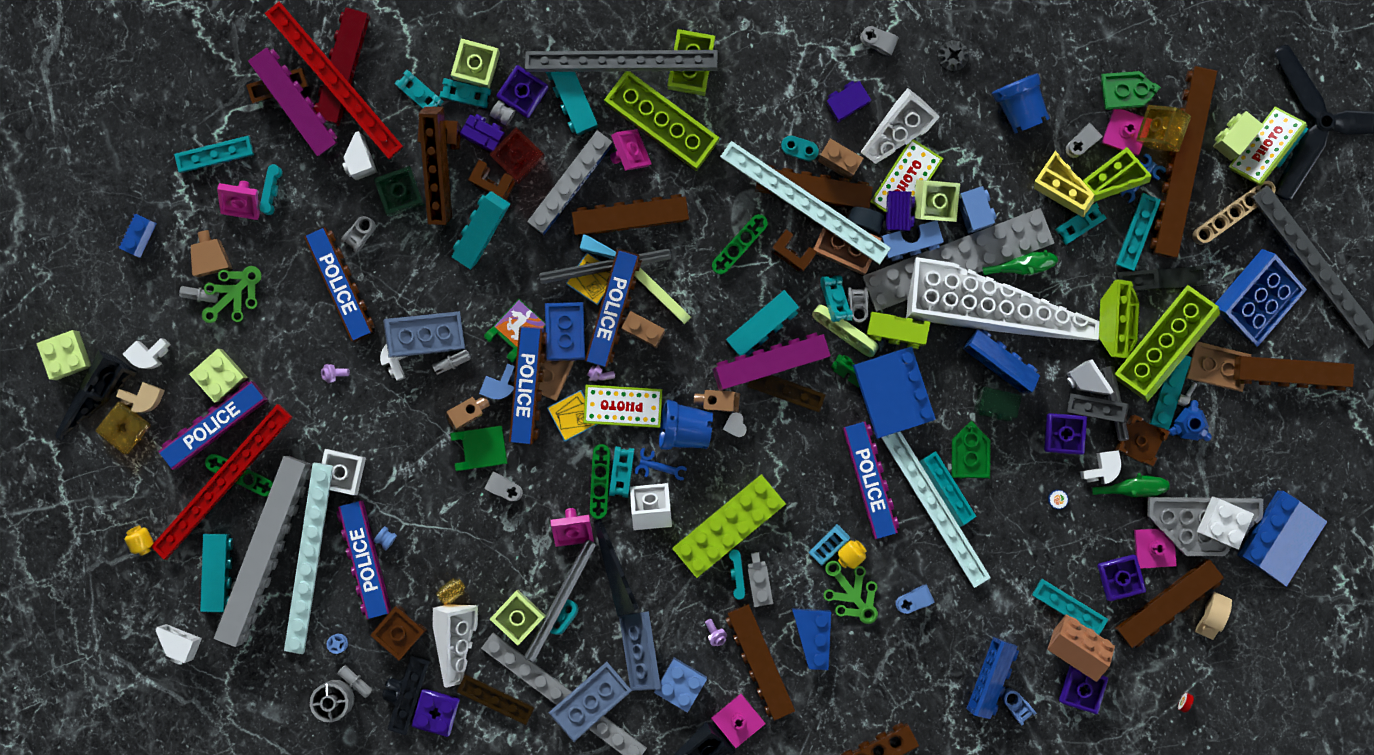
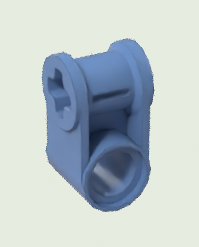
M927 584L898 597L895 605L898 611L908 614L933 604L934 599ZM903 600H905V601H907V602L910 603V604L907 605V607H908L907 609L904 608V607H901V605L904 604V603H903Z
M1011 688L1005 689L1001 700L1022 726L1026 719L1037 713L1017 691ZM1015 694L1014 702L1008 703V695Z

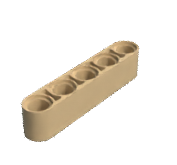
M1264 181L1261 186L1258 184L1195 229L1192 234L1194 242L1203 245L1213 240L1257 208L1254 202L1252 206H1248L1245 202L1246 197L1251 198L1261 190L1262 186H1269L1273 193H1275V185L1270 181ZM1231 208L1237 210L1238 215L1236 218L1231 216ZM1216 219L1222 222L1221 229L1215 226ZM1201 230L1206 232V240L1200 238L1199 232Z

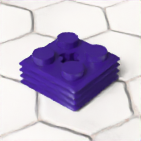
M516 65L496 96L499 100L514 108L526 118H529L549 87L546 83L531 73L526 72L519 65ZM526 88L527 94L520 96L518 90Z
M1047 414L1044 451L1083 455L1085 453L1087 417ZM1065 429L1068 433H1070V436H1067L1066 440L1064 439V436H1061V432H1063Z
M1136 555L1117 558L1097 565L1107 601H1115L1146 592ZM1120 573L1122 575H1126V578L1123 579V583L1117 579V577L1120 576Z
M1070 665L1059 702L1098 714L1108 677L1102 675L1096 682ZM1085 685V688H1087L1088 691L1084 692L1083 695H1081V691L1079 689L1080 687H1083Z
M423 689L412 727L448 737L452 730L460 699ZM435 708H438V712L441 713V715H438L435 718L433 717V713H431V711H433Z

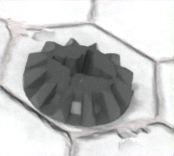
M954 40L944 43L938 53L940 64L950 71L962 69L967 64L969 58L967 47L960 41ZM950 50L953 52L960 51L957 55L958 61L955 58L947 60L951 55Z

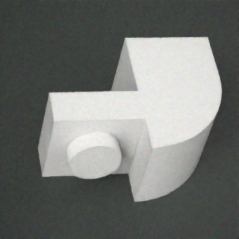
M161 338L148 349L142 342L135 341L123 355L136 367L153 369L162 364L157 358L163 357L168 352L167 348L170 344L166 339Z
M386 344L380 355L381 365L386 366L390 364L391 367L388 368L389 373L397 381L406 378L399 360L408 356L388 358Z
M1119 450L1096 453L1099 469L1080 471L1081 479H1087V482L1099 481L1098 477L1101 478V484L1112 482L1121 470Z

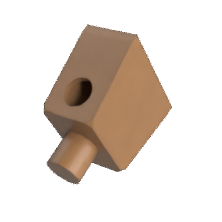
M209 230L198 232L200 243L191 245L192 275L198 278L218 273L222 269L231 270L232 266L222 242L218 239L211 240Z
M705 390L704 394L695 393L694 405H702L705 410L739 413L740 393ZM714 397L717 398L715 404L712 403Z
M485 396L476 401L471 397L448 410L445 417L456 432L481 417L483 414L481 410L487 408L490 404ZM472 408L474 412L469 414L466 409Z

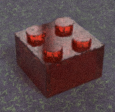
M517 127L490 154L491 158L512 176L518 184L545 158L544 153Z

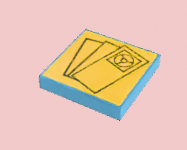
M587 252L578 266L601 261ZM611 271L568 279L566 284L598 305L604 296Z
M582 390L547 407L564 441L598 425L583 423L585 396Z

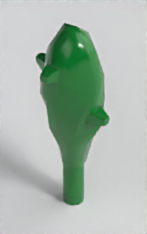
M1036 250L1001 265L983 267L982 272L983 275L1000 272L1034 275V273L1043 272L1054 267L1058 262V257L1047 250H1044V252Z
M1138 473L1135 478L1127 479L1112 486L1092 487L1093 495L1122 494L1134 498L1155 497L1170 490L1169 482L1166 479L1154 476H1141V473Z

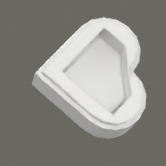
M737 412L732 413L723 430L736 437L744 436L747 429L743 424V416Z

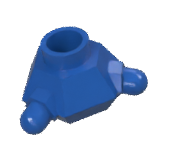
M1192 400L1190 407L1184 408L1174 421V427L1169 428V435H1178L1180 438L1197 441L1202 438L1205 441L1211 440L1212 436L1208 432L1209 425L1203 410L1198 408V401Z

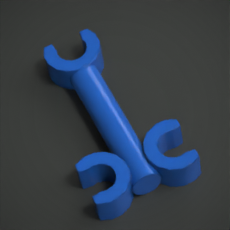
M1145 154L1143 157L1147 159V164L1140 163L1152 175V178L1158 181L1160 177L1156 175V171L1160 170L1162 173H1165L1167 170L1165 167L1158 166L1153 162L1149 154ZM1140 186L1121 192L1120 197L1125 193L1130 194V199L1127 202L1131 203L1135 199V192Z
M645 448L641 449L640 456L642 458L639 465L635 468V474H638L640 468H644L646 470L645 477L649 475V468L675 475L678 480H684L683 477L678 475V471L681 469L686 471V467L679 466L675 468L652 461L651 459H653L655 452L652 451L651 455L646 457L644 456Z

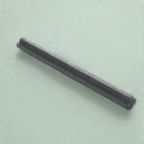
M669 249L638 254L639 260H642L641 265L671 259ZM614 259L540 273V282L545 284L611 271Z
M590 540L584 542L524 656L526 660L534 662L596 546L594 542Z

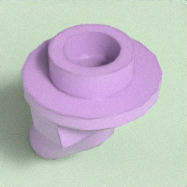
M332 364L324 365L321 370L322 379L327 383L336 381V376H349L350 374L349 369H335Z
M597 364L596 367H591L587 376L590 377L589 381L597 382V380L614 379L615 373L614 371L602 373L603 369Z
M712 619L705 621L711 634L708 636L710 644L712 646L722 645L726 641L727 633L723 629L717 630Z

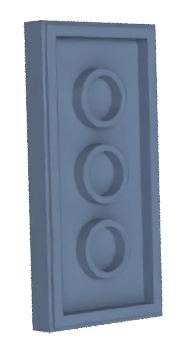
M460 311L383 320L388 358L465 349Z
M649 611L627 613L619 616L630 689L632 691L661 689Z
M606 662L548 713L567 736L575 742L632 690L609 663Z

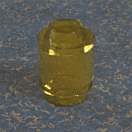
M452 578L439 588L436 595L444 605L451 604L465 593L464 588L466 587L460 579Z

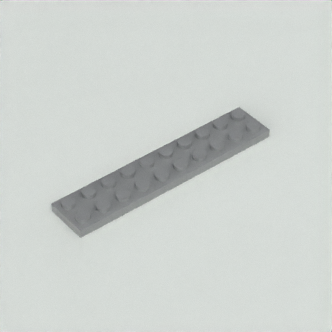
M1039 208L942 245L939 249L926 251L866 274L862 278L865 286L868 287V294L875 312L908 300L916 257L955 263L960 265L961 268L970 269L977 274L982 272L983 267L1003 264L1016 257L1054 244V240L1043 212Z

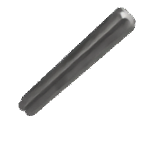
M1113 366L1105 367V379L1114 391L1109 394L1110 401L1121 402L1118 383L1115 377V368ZM1114 421L1118 440H1128L1129 435L1126 422Z

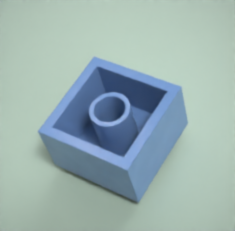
M983 186L959 195L958 205L968 234L988 228L995 223L996 214L993 208L990 209L988 203L990 196Z
M673 658L660 680L661 689L654 690V693L688 713L707 677L678 659Z

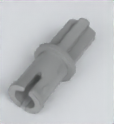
M181 286L179 296L194 299L197 302L206 301L216 304L219 292L208 295L202 287L197 289Z
M463 350L452 356L448 355L447 358L432 364L436 374L439 375L451 368L456 369L455 366L470 360L471 357L467 350Z
M344 665L337 674L349 684V687H353L364 698L371 694L372 688L360 679V675L357 676L351 671L347 665Z

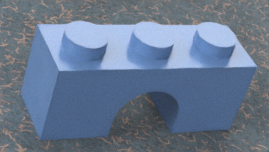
M938 221L919 225L917 227L919 238L914 243L906 242L902 237L901 231L881 236V242L891 248L886 255V259H892L893 262L903 259L902 255L910 253V256L921 254V250L926 248L929 251L939 249V245L944 241Z

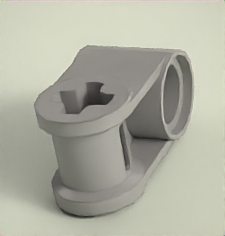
M873 26L866 27L860 36L862 44L887 56H892L899 39L898 36ZM869 32L872 33L873 38L871 40L867 39Z
M1088 123L1066 145V153L1071 158H1077L1103 136L1091 123ZM1078 145L1079 148L1074 151V146Z
M366 216L359 217L343 235L341 242H346L357 253L376 228L375 222ZM368 220L370 227L368 230L363 231L361 225L364 221Z
M848 287L849 309L853 313L851 321L855 324H862L868 317V287L863 289ZM861 310L864 313V318H855L854 311Z
M492 472L484 488L509 501H518L523 495V490L519 485L496 472ZM516 488L515 492L518 494L511 498L509 490Z

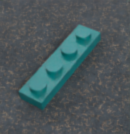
M244 136L174 155L178 172L184 173L252 156L254 151L250 136Z
M1145 193L1141 194L1116 260V266L1130 271L1135 270L1161 199Z
M1186 355L1161 385L1149 424L1169 430L1192 357Z
M935 451L919 461L959 527L976 517L975 513L938 453Z
M1043 579L1040 580L1032 593V596L1063 615L1067 614L1070 617L1076 618L1082 625L1094 630L1098 635H1100L1109 620Z

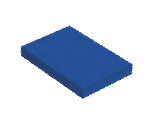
M583 302L545 303L547 361L585 360Z

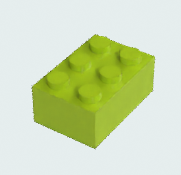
M677 29L674 50H713L715 36ZM670 71L667 88L668 90L705 96L709 71Z

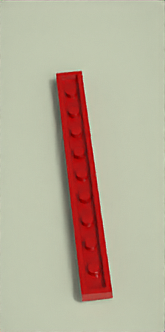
M280 1L265 12V15L389 160L404 148Z
M277 404L153 543L151 547L164 560H167L293 418L280 404Z

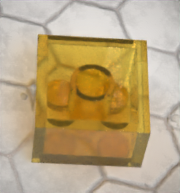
M1148 105L1136 141L1150 149L1179 152L1191 115L1177 107Z

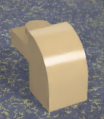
M142 382L138 395L119 389L116 397L121 398V403L132 406L133 403L131 411L146 413L159 405L165 390Z
M1214 592L1206 603L1205 614L1196 626L1195 632L1212 640L1219 631L1222 632L1231 612L1232 599Z

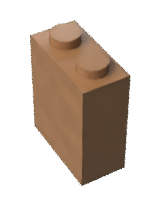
M830 138L818 162L851 181L863 157Z
M632 311L628 314L621 328L622 331L656 349L665 334L664 328Z

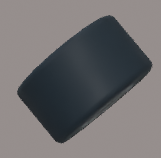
M852 207L848 220L866 232L878 235L881 231L884 215L868 208Z

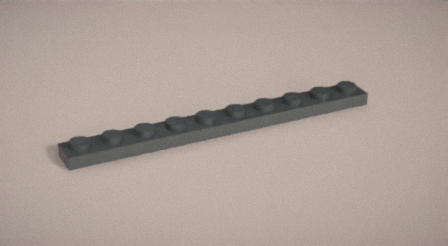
M718 50L526 51L525 71H718Z
M1263 187L1251 197L1253 202L1364 347H1371L1374 344L1373 322L1270 187Z

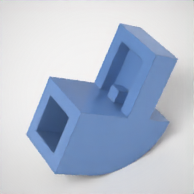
M507 364L501 381L486 376L479 394L495 400H502L511 396L514 392V387L509 384L515 380L516 367Z

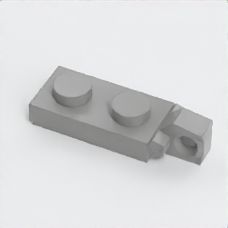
M759 552L751 553L752 563L748 564V574L754 607L773 604L767 565L765 561L760 562Z

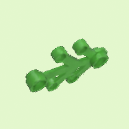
M248 266L243 272L227 271L226 269L219 271L218 278L221 281L242 279L236 285L205 284L204 291L208 295H212L215 292L227 293L213 307H207L202 311V318L205 322H215L218 316L217 313L233 298L234 308L231 316L233 321L240 322L243 319L241 291L247 285L248 298L245 301L246 306L250 309L257 306L255 284L261 280V272L255 266ZM222 272H226L228 276L227 278L222 279L220 277V274ZM253 272L255 278L249 279L248 274ZM208 285H212L214 287V290L212 292H208L206 290V287ZM250 299L255 301L253 306L248 305ZM208 312H211L214 316L213 318L208 319L206 317V314ZM240 313V319H235L234 314Z
M829 561L825 566L826 573L834 576L847 594L827 589L823 593L824 599L827 601L854 602L859 608L852 609L846 608L844 605H838L835 608V613L838 616H856L865 624L875 622L878 612L873 603L877 584L873 581L866 583L865 588L868 591L866 604L860 598L863 577L866 574L865 568L858 566L854 569L855 583L853 589L840 572V564L837 561ZM830 565L836 566L834 572L829 570ZM858 568L863 569L862 575H857L856 570ZM871 583L875 585V589L872 591L868 589V585ZM827 592L833 593V597L831 599L826 598ZM839 607L845 609L843 614L837 612ZM868 610L871 611V616L866 618L864 613Z

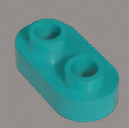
M787 136L781 143V149L786 155L804 161H813L819 153L818 146L814 142L796 136ZM788 142H793L795 146L789 148L787 144ZM806 148H811L813 152L807 154Z
M567 599L555 624L559 622L560 627L556 629L554 624L550 633L560 635L567 629L578 614V606L574 601ZM568 607L572 608L570 613H567Z

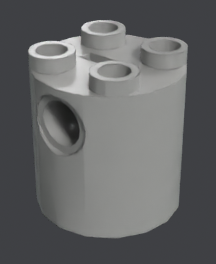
M331 680L323 683L313 691L310 697L312 713L323 722H334L341 719L352 710L355 697L353 690L347 682L341 680Z

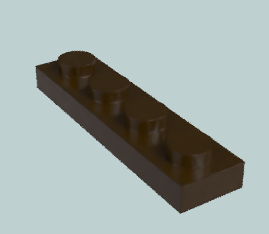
M773 375L750 381L747 385L751 389L819 413L826 394Z
M467 674L464 675L457 690V693L524 725H527L535 708Z

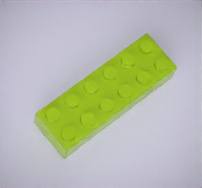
M630 71L624 72L604 99L608 107L695 171L699 169L719 142L717 135Z
M1187 285L1115 372L1117 381L1148 402L1220 315L1219 306Z
M760 474L672 547V549L694 576L698 578L786 505V503L763 475Z

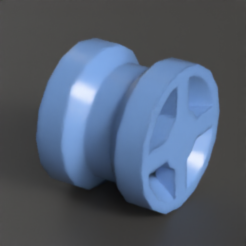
M384 526L373 542L381 544L382 548L386 551L397 535L390 533L388 528Z
M343 634L332 635L327 640V649L333 654H339L348 647V640Z

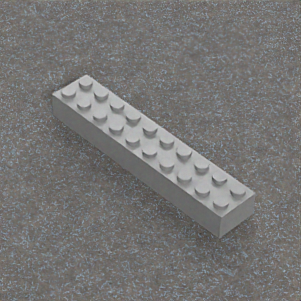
M283 456L214 636L215 640L234 647L248 641L251 634L249 631L250 625L254 624L257 619L258 613L255 612L257 607L263 603L265 595H262L265 588H268L271 582V577H269L271 570H275L278 564L276 557L278 552H282L285 541L283 539L285 534H288L291 530L292 523L290 521L299 509L297 502L299 497L302 498L305 493L306 487H304L306 479L309 480L311 477L312 464L292 456Z

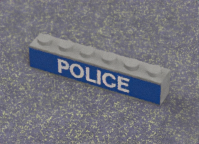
M598 130L594 133L527 221L529 225L541 234H546L611 149L613 142Z

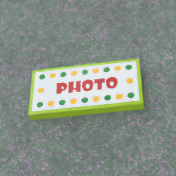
M1274 107L1263 121L1264 127L1229 166L1230 170L1259 186L1264 183L1307 127L1306 122L1277 107Z
M912 139L906 145L870 203L886 213L888 191H911V196H915L916 180L929 181L943 158Z
M585 385L583 423L660 428L662 389Z

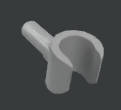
M1192 383L1186 395L1180 394L1178 405L1186 406L1189 404L1191 394L1196 388L1197 383Z

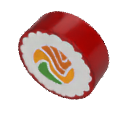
M1187 692L1184 693L1179 701L1178 710L1184 713L1188 712L1194 701L1193 695Z

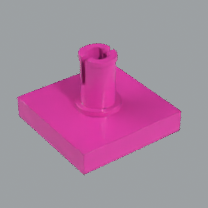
M1113 109L1101 144L1121 151L1128 147L1135 156H1138L1151 119L1123 109Z
M638 129L616 132L611 135L617 149L616 152L610 155L614 164L622 161L625 171L644 168L652 164Z
M240 181L238 186L219 183L217 191L220 214L254 220L259 219L260 211L257 189H251L247 181Z
M569 508L565 510V518L551 520V529L556 547L582 544L586 540L594 542L589 515L577 516L576 509Z
M1159 528L1134 530L1135 551L1140 568L1176 566L1175 545Z
M741 693L711 717L735 748L766 724Z

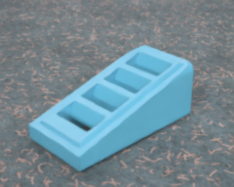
M583 234L580 245L581 251L611 259L615 258L616 251Z
M836 524L808 553L823 566L849 541L850 536ZM834 533H836V534L842 539V541H840V540L834 535ZM829 538L837 544L836 547L828 540ZM823 543L831 550L830 553L822 546ZM818 548L826 555L825 558L816 551Z

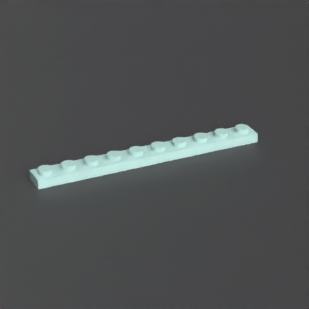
M731 141L720 156L730 165L879 265L891 248L734 142Z
M897 432L881 437L972 586L975 588L990 579L991 577L902 433Z
M315 462L312 465L284 651L298 654H304L333 471L332 465Z

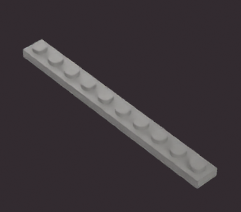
M494 632L481 648L556 705L572 692L535 663L526 660L523 654ZM605 716L589 728L590 731L622 755H643L647 747Z

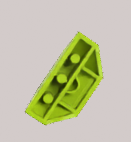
M1115 280L1100 300L1099 339L1111 357L1128 358L1138 339L1139 301L1133 289L1132 281Z

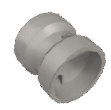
M498 100L490 116L494 119H499L503 125L507 126L515 115L516 110L505 106L503 101Z

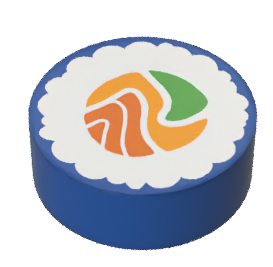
M1054 490L1049 494L1048 502L1051 507L1062 509L1068 504V496L1062 490Z

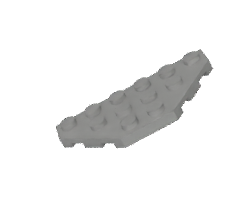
M1148 497L1147 516L1184 555L1225 556L1230 551V546L1197 532L1211 498ZM1219 498L1254 514L1246 534L1263 518L1262 498Z

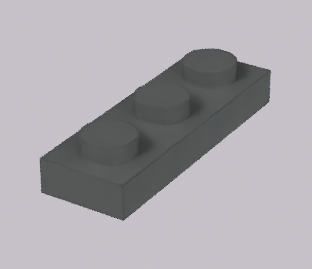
M1071 394L1067 412L1125 423L1129 404Z

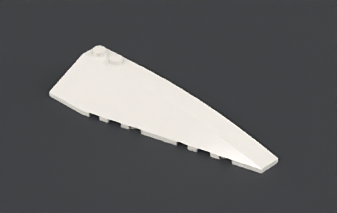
M915 258L906 319L912 318L919 321L1022 335L1099 340V321L1077 312H1070L1065 307H1058L1045 299H1038L1030 293L1005 283H998L990 277L978 275L970 269H963L958 264Z

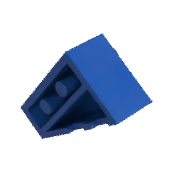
M792 608L808 668L828 670L831 611Z

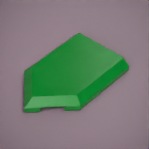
M1140 71L1101 74L1105 110L1145 107L1161 88L1156 83L1147 79Z
M972 420L952 439V478H990L991 440Z

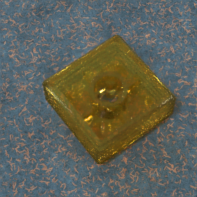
M117 402L95 431L120 452L129 454L151 424L136 412L131 411V408L126 404ZM121 424H122V425L126 424V425H125L126 431H121V432H120V429H121V428H120V425H121Z

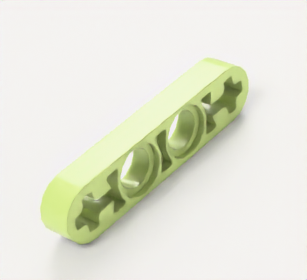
M641 268L639 271H635L634 276L683 324L691 318Z
M818 305L815 308L812 316L817 322L868 357L875 355L879 346L873 339L844 319H840L839 322H832L826 306Z

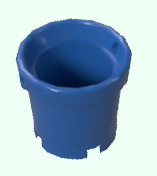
M1038 73L1020 79L991 93L995 102H999L1014 133H1018L1017 127H1021L1023 131L1042 123L1041 117L1045 116L1046 120L1050 119L1039 86L1041 80Z
M666 400L660 422V449L670 450L673 447L707 449L712 433L710 423L713 422L712 411L679 405L676 401Z

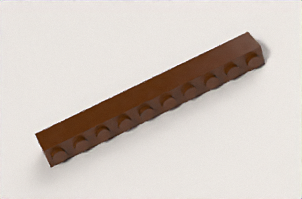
M1194 66L1186 74L1185 82H1188L1187 88L1183 90L1181 97L1184 103L1178 112L1179 126H1176L1174 130L1176 140L1175 145H1172L1170 149L1172 159L1171 164L1168 163L1166 168L1168 178L1162 187L1164 197L1158 207L1160 216L1154 224L1156 235L1150 243L1152 255L1171 259L1178 258L1215 85L1216 70Z

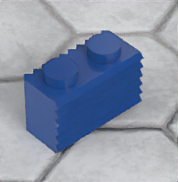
M134 214L133 221H131L129 228H127L128 231L125 232L126 235L122 239L123 242H120L119 249L141 258L157 223Z

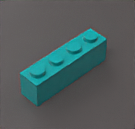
M546 72L549 81L553 80L555 83L553 90L556 97H561L563 104L560 106L564 116L569 115L571 121L568 122L571 132H576L577 136H580L598 128L576 73Z
M492 191L486 196H481L477 203L479 205L477 211L474 210L469 217V220H471L469 226L466 225L461 232L463 237L453 246L455 251L452 258L470 270L478 263L510 206L509 202Z
M783 290L730 335L726 342L738 356L746 354L747 358L755 351L753 347L757 343L762 345L769 339L767 335L770 332L774 331L776 333L784 326L782 324L787 318L789 320L793 319L798 314L796 310L799 309V306Z
M203 534L200 612H224L229 600L228 588L230 589L232 585V578L229 577V569H232L230 550L233 549V539L230 538V534Z

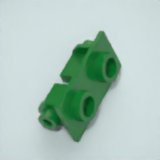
M839 354L831 368L843 378L847 373L851 374L848 381L859 388L853 368L855 364L848 356Z

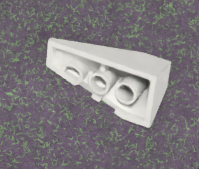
M907 88L861 150V153L876 164L894 153L896 149L904 144L910 143L912 139L920 134L926 133L938 120L939 115L920 97Z
M448 604L433 608V630L443 684L446 688L461 684L468 662L466 659L468 648H471L473 643L470 642L472 633L476 631L478 625V606Z

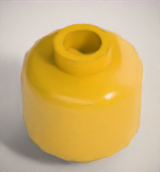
M136 526L126 532L125 542L132 554L139 553L142 556L151 551L150 547L154 541L147 528Z
M850 540L838 550V561L844 568L855 569L866 559L865 553L867 550L859 541Z

